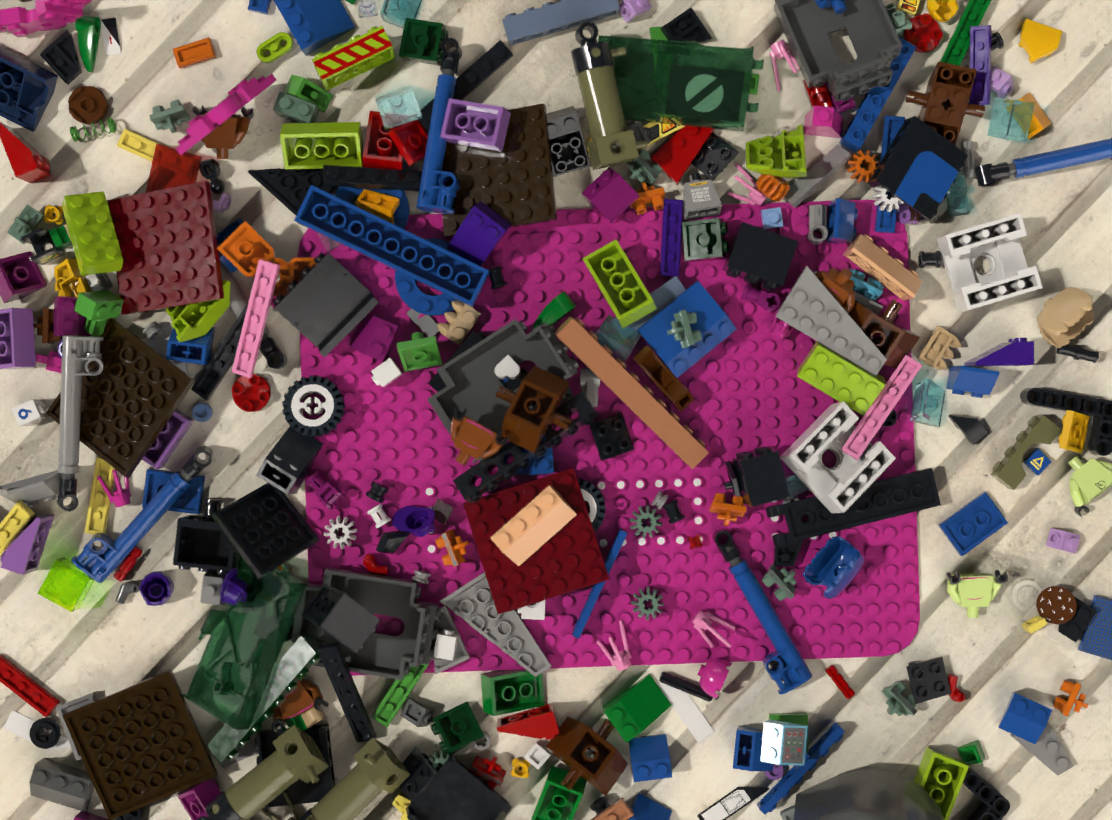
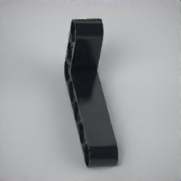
M1026 388L1021 392L1020 399L1026 405L1065 412L1070 410L1093 416L1088 444L1089 451L1093 455L1107 456L1112 452V401L1040 388ZM1031 392H1033L1035 395L1033 401L1029 399V394ZM1050 395L1053 396V403L1051 405L1048 402ZM1069 398L1072 400V406L1070 408L1067 406V400ZM1087 402L1091 404L1089 411L1086 409ZM1106 405L1109 406L1108 414L1104 411ZM1103 424L1106 425V431L1104 433L1101 430V426ZM1100 442L1103 445V449L1101 452L1098 450V445Z
M968 768L963 784L983 801L968 820H983V817L989 814L987 820H1001L1010 809L1009 801L973 769ZM973 775V779L967 782V777ZM987 787V792L981 794L982 789ZM1002 800L1000 806L995 807L996 802Z

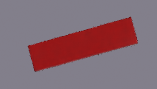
M0 654V682L47 718L60 701Z

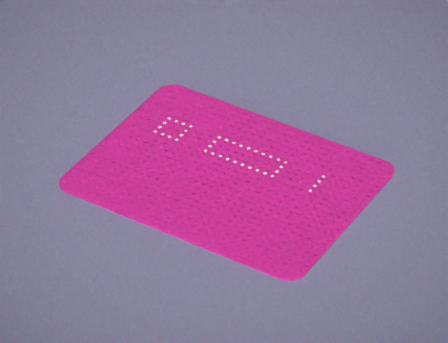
M847 200L856 203L855 208L858 209L857 219L854 220L856 236L860 234L869 236L873 239V244L877 247L885 248L889 252L888 255L902 261L903 267L909 271L908 237L905 224L899 221L898 213L896 214L895 233L874 232L876 217L874 202L876 201ZM832 201L801 202L795 208L788 202L762 203L760 206L756 203L754 206L751 204H722L720 215L684 220L682 214V222L722 218L723 222H726L728 226V233L724 235L730 249L736 229L742 222L763 229L760 211L781 207L783 227L766 230L798 241L784 284L778 289H773V291L762 288L763 284L760 283L750 284V286L760 291L775 293L779 297H781L782 291H786L784 300L806 265L813 273L814 271H828L831 268L841 272L843 268L856 269L865 274L866 276L863 280L865 282L868 277H871L843 255L851 243L825 242V239L821 244L813 245L808 241L809 206L816 204L826 206L827 229L828 204ZM630 207L622 212L612 223L595 209L556 210L557 220L509 228L481 266L487 270L502 266L504 280L508 285L492 290L491 279L488 276L473 307L481 315L464 341L473 331L476 333L480 331L488 337L514 319L524 323L527 328L525 332L527 335L532 331L535 321L544 308L564 291L574 302L576 308L553 325L555 330L569 317H572L574 320L579 318L585 324L583 328L588 333L590 331L596 332L616 317L582 258L617 239L645 288L651 294L674 278L660 276L663 209L656 211L653 207H646V213L637 215L634 208ZM442 214L409 215L408 224L404 230L422 239L438 238L449 242L453 239V237H444ZM307 229L299 242L297 257L315 258L319 253L322 252L324 254L328 251L378 298L379 303L368 314L400 327L387 359L392 358L403 373L386 387L376 385L371 378L373 376L371 371L383 362L350 348L360 322L326 357L321 355L319 349L300 332L301 378L320 376L330 380L339 389L345 403L344 416L341 418V423L337 424V428L335 430L332 429L329 434H323L321 437L314 436L315 439L323 443V446L305 477L306 482L318 471L319 476L325 482L330 481L345 495L330 510L315 495L317 492L310 485L305 484L306 522L320 539L316 544L307 549L309 583L323 585L324 572L328 567L370 573L363 565V559H365L366 554H373L377 565L389 566L387 575L389 577L412 580V577L415 576V569L430 573L431 576L428 577V584L419 583V587H422L420 599L417 598V600L440 604V608L444 606L440 600L484 572L463 505L464 502L468 501L464 500L453 482L455 478L479 463L480 460L473 463L472 461L475 458L471 456L465 466L455 461L460 449L454 447L451 435L427 400L438 393L428 383L437 374V369L443 366L460 346L442 335L439 331L434 336L436 337L441 354L442 365L405 372L397 350V343L412 340L411 335L415 332H422L424 338L428 336L407 315L411 308L402 300L397 291L395 270L334 240L330 243L329 240L331 239L311 229ZM683 230L681 234L680 275L677 278L685 289L699 281L737 329L677 378L695 398L682 412L665 397L662 391L645 375L633 359L640 350L648 345L641 334L631 341L629 338L625 339L622 342L624 345L618 350L614 351L611 349L613 352L611 356L615 360L619 358L626 365L624 369L629 374L633 372L640 379L638 383L642 387L646 385L653 392L651 396L655 400L659 398L667 406L665 410L669 414L671 412L675 413L680 418L678 422L682 426H688L694 432L692 436L696 440L700 438L707 445L705 449L709 453L694 469L690 468L600 380L598 406L594 407L599 415L595 417L593 422L623 413L634 450L601 461L597 446H595V440H593L594 437L590 425L584 424L576 434L568 435L560 445L552 446L554 474L574 468L577 479L591 482L602 493L606 508L605 517L598 530L595 531V535L604 561L618 530L627 531V535L609 572V580L605 581L579 639L572 635V631L593 585L546 599L545 620L522 619V621L551 663L552 667L550 668L612 666L608 657L597 644V641L600 640L613 657L615 652L608 639L612 637L618 650L625 653L619 620L623 621L629 652L632 656L629 659L631 666L707 663L709 660L716 658L728 662L763 661L767 655L776 651L734 579V575L730 572V563L725 561L713 541L714 532L724 529L731 534L741 553L739 556L741 559H746L803 659L882 657L899 653L910 645L918 632L920 621L917 511L803 539L794 566H776L779 570L785 567L788 572L792 569L796 572L793 577L797 581L793 585L796 588L795 596L791 599L787 597L781 601L774 594V591L779 586L774 583L767 587L762 579L768 572L769 567L774 564L772 535L788 532L784 514L767 518L765 508L782 504L784 499L754 507L744 503V506H747L744 516H737V521H729L728 526L723 525L724 520L717 519L718 513L709 512V506L716 493L725 494V503L732 504V498L735 496L732 489L725 490L723 483L729 481L725 465L726 461H730L733 464L732 458H735L737 453L744 451L754 453V449L764 446L779 451L781 456L831 404L839 403V401L797 377L798 368L816 343V340L796 328L784 340L772 334L773 328L770 326L777 309L766 311L762 306L752 301L742 300L741 296L747 282L744 281L745 278L737 276V278L726 275V271L722 270L726 258L685 261ZM813 231V236L816 239L822 238V234L819 231ZM415 280L417 287L424 294L431 296L443 294ZM884 287L883 293L874 301L884 306L880 314H884L892 299L896 300L903 307L894 318V321L911 331L910 299L902 301ZM772 297L766 299L769 307L775 305ZM420 314V315L418 316V319L421 318V317H423V316H425V315H424V314ZM445 314L430 316L436 324H450L446 320ZM873 334V339H875V337H880V334ZM568 348L566 352L568 357H573L579 365L576 368L578 372L566 380L570 382L568 388L571 389L574 397L582 391V386H580L581 369L589 368ZM526 360L518 364L521 370L525 369L529 373L536 364ZM887 365L882 366L878 374L885 378V384L896 368ZM912 382L893 408L897 413L896 423L890 427L881 426L870 442L874 445L880 441L896 458L875 481L915 471ZM316 393L306 396L302 403L309 397L313 399V405L310 406L313 410V416L303 410L304 418L315 420L322 417L326 410L319 416L314 414L315 407H318L315 403V397L322 403L326 401L325 397ZM851 409L859 418L854 423V426L857 427L864 416ZM579 412L573 413L571 419H576L579 416ZM556 425L555 431L560 430L561 427ZM826 450L822 455V463L827 468H832L836 464V455L831 450ZM514 456L508 458L507 464H511L514 461ZM781 459L790 496L797 497L798 499L815 496ZM498 467L492 469L491 475L497 473ZM514 473L512 478L503 480L496 489L487 491L482 497L552 474L515 475ZM481 478L476 480L475 486H479L481 484ZM372 481L378 482L390 489L384 495V502L382 503V508L387 517L393 519L394 514L406 506L431 508L435 513V531L423 537H417L410 533L394 554L377 552L376 547L382 534L398 531V529L393 526L392 520L376 528V523L372 516L367 514L369 510L381 504L366 496L367 491L371 489ZM662 491L663 495H668L664 504L677 499L678 507L685 518L669 524L670 519L666 510L663 508L659 510L656 505H651L657 493ZM585 501V504H586V507H587V510H588V513H589V512H590V506H589L588 501ZM648 505L650 506L649 513L655 508L657 510L655 515H661V518L656 521L662 522V526H655L658 528L659 533L652 530V538L648 532H646V538H642V531L636 536L635 531L638 528H630L631 525L636 523L630 522L629 519L636 518L632 514L633 511H636L638 514L640 513L638 510L639 506L645 512V507ZM805 514L802 516V521L806 522L808 516ZM337 516H341L342 522L345 517H348L347 524L352 521L355 523L351 526V529L357 528V532L351 533L357 537L356 540L350 539L352 545L348 546L345 543L344 549L340 548V544L333 548L334 541L328 544L327 540L331 537L324 536V533L330 532L325 529V526L331 525L330 519L336 521ZM643 518L641 520L643 522L641 526H644L645 524L649 526L650 522L648 520H650V518ZM342 528L337 530V532H339V537H341L342 535L345 536V533L342 532ZM451 529H454L456 536H461L462 541H469V544L465 546L467 553L464 554V558L466 561L455 567L453 565H444L442 556L448 554L446 547L439 549L435 542V539L439 538L441 534ZM720 534L718 536V542H726L727 535ZM839 536L862 554L864 564L851 583L838 596L827 599L823 596L827 586L807 583L803 572L806 566L811 564L815 554L825 546L826 542L832 539V537ZM647 586L650 587V593L653 589H657L656 595L661 594L663 596L659 601L664 602V606H658L662 613L655 611V619L652 617V614H649V620L645 619V614L639 618V611L633 612V608L637 605L631 604L632 600H638L633 594L636 593L640 596L639 589L642 588L645 593ZM648 599V601H643L645 607H647V605L649 607L652 605L650 602L651 599ZM447 607L470 654V659L442 672L525 669ZM701 610L704 613L708 611L717 618L733 625L735 630L710 619L712 621L710 626L723 636L732 647L729 648L708 629H702L714 645L711 648L699 631L693 627L695 625L692 623L693 618ZM372 613L380 619L374 631L375 633L394 636L403 633L405 625L400 618ZM431 659L423 673H435L434 660ZM350 672L352 676H354V675H368V674Z

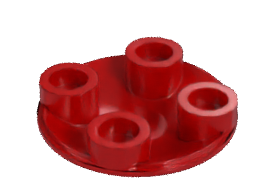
M927 13L912 17L909 20L912 23V29L904 30V39L916 46V52L927 53L937 47L943 36L939 24Z
M253 374L251 378L241 376L232 386L233 400L243 411L255 412L261 410L270 400V386L260 375Z

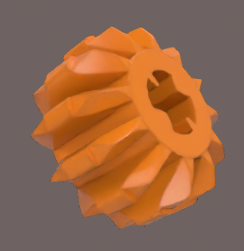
M862 150L858 151L857 155L853 154L852 160L847 162L851 166L847 169V172H853L850 178L854 179L857 177V183H860L862 180L868 183L877 168L875 166L880 163V161H874L876 154L870 157L869 150L865 154ZM861 164L864 165V166L866 165L867 168H866V169L861 168L860 165H861Z
M761 174L756 182L758 190L773 201L779 202L790 189L788 182L783 177Z

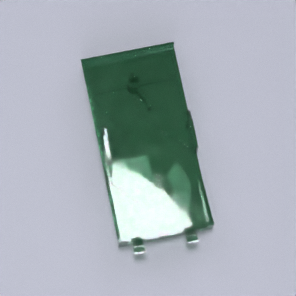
M241 555L237 572L238 576L247 583L246 601L239 602L236 605L228 604L225 611L210 609L200 629L201 633L198 639L202 640L204 634L211 636L189 690L183 696L234 730H249L308 584L291 576L290 568L281 564L282 570L276 568L259 579Z

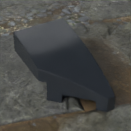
M954 414L948 416L955 427L961 430L972 445L988 433L975 417L969 415L955 416Z

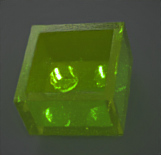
M62 557L55 560L37 594L73 612L80 608L95 580L77 568L72 561Z

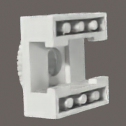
M1021 213L951 233L937 239L958 312L968 311L1043 288L1037 267L1028 268L1019 238L1027 236ZM979 256L987 258L990 262V270L985 275L979 274L974 268V262Z
M844 401L831 404L780 456L785 464L831 513H844L896 459L880 441L874 445L870 443L858 461L841 451L856 428L854 423L859 419ZM826 450H831L836 455V464L832 468H827L822 463V455Z

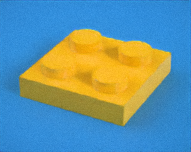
M1066 410V415H1064L1062 420V433L1058 439L1059 448L1075 453H1083L1090 416Z

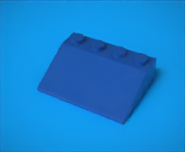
M274 0L305 56L355 29L340 0Z
M696 281L637 330L662 363L678 378L737 328L700 282ZM682 310L695 312L697 322L691 324L690 328L691 331L699 330L702 340L682 349L680 341H675L674 335H668L667 333L668 330L672 329L671 322L675 321L674 314Z

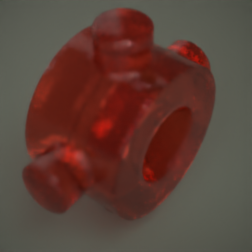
M699 534L692 537L688 536L687 540H689V548L691 550L703 546Z

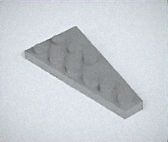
M806 265L775 316L876 376L886 362V357Z
M485 572L440 600L442 604L449 607L456 615L464 619L470 626L497 645L504 653L511 656L535 677L552 667L515 609L501 614L497 613Z

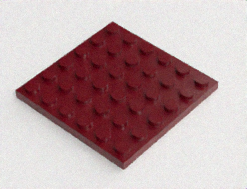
M202 181L107 200L123 257L121 271H116L119 297L124 299L122 315L224 299L210 182Z
M574 468L483 496L476 502L463 503L498 614L609 580ZM549 485H552L577 515L518 566L498 548L491 537Z

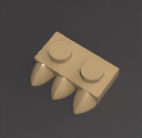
M452 301V306L457 313L445 312V318L450 324L438 323L437 327L442 335L460 346L481 313L460 301Z
M937 326L917 359L932 369L946 370L947 366L942 358H954L953 352L949 347H961L960 341L950 332Z

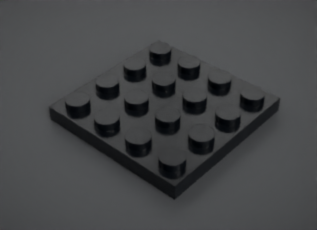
M269 483L215 512L212 516L259 579L320 540L285 493Z

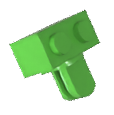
M108 290L82 292L78 295L74 311L87 318L84 331L92 336H100L103 334L107 319L119 317L124 299Z

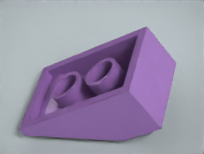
M54 515L37 517L2 553L0 568L22 575L36 571Z

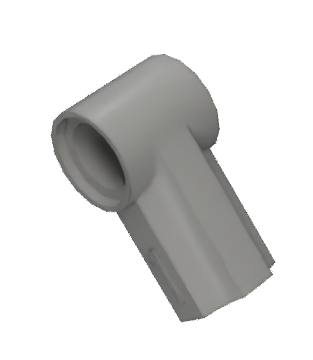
M816 204L809 206V232L807 238L811 244L819 245L827 238L828 231L826 229V206ZM813 231H819L822 234V238L816 239L813 236Z
M581 369L580 386H582V392L589 399L593 407H597L600 379L590 369Z

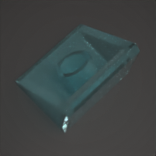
M385 0L380 12L382 20L404 29L405 18H416L422 0Z
M412 85L375 96L385 129L422 118Z
M995 97L987 136L1005 140L1027 141L1035 102Z
M608 314L596 336L599 338L597 342L602 347L606 345L613 352L611 356L615 360L619 358L624 363L641 337V334L628 326L622 329L618 320Z
M924 379L919 382L915 389L910 421L940 427L946 391L930 379Z

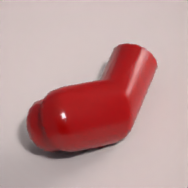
M373 554L365 555L363 565L370 573L388 575L389 566L377 565Z
M949 674L948 683L951 691L949 697L955 702H963L965 695L956 686L958 676Z

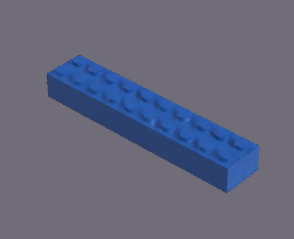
M313 185L310 186L294 219L298 224L472 308L490 274L489 270Z

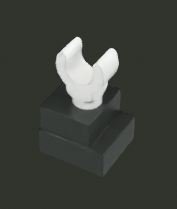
M106 273L85 276L93 291L109 290L114 287Z

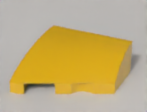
M66 259L54 267V276L56 277L55 291H58L59 296L78 297L79 293L91 292L86 277L80 275L76 259Z

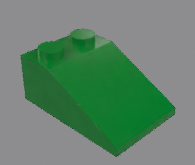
M526 669L497 670L481 673L483 712L491 716H497L545 706L542 673L536 677Z
M648 674L604 705L603 711L627 743L671 706V703L651 675Z
M551 765L531 820H573L587 781L579 777L572 789L568 790L565 788L567 785L563 786L561 784L568 771Z

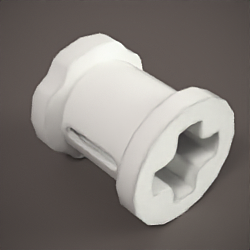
M382 503L367 512L375 521L376 528L392 520L384 512Z

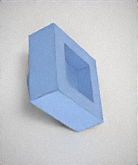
M781 207L760 211L763 229L783 227Z

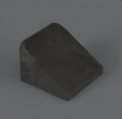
M438 498L432 508L435 513L434 519L446 525L455 507Z

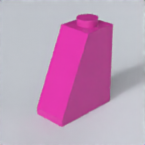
M813 106L805 115L804 134L842 138L844 118L832 107Z

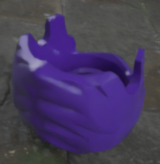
M160 571L147 574L140 584L141 595L149 606L163 605L169 600L174 590L172 579Z

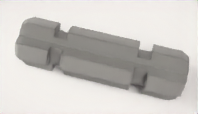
M969 140L963 141L961 148L968 155L965 160L966 164L963 175L965 179H971L975 177V169H973L975 166L974 151H972L973 142Z

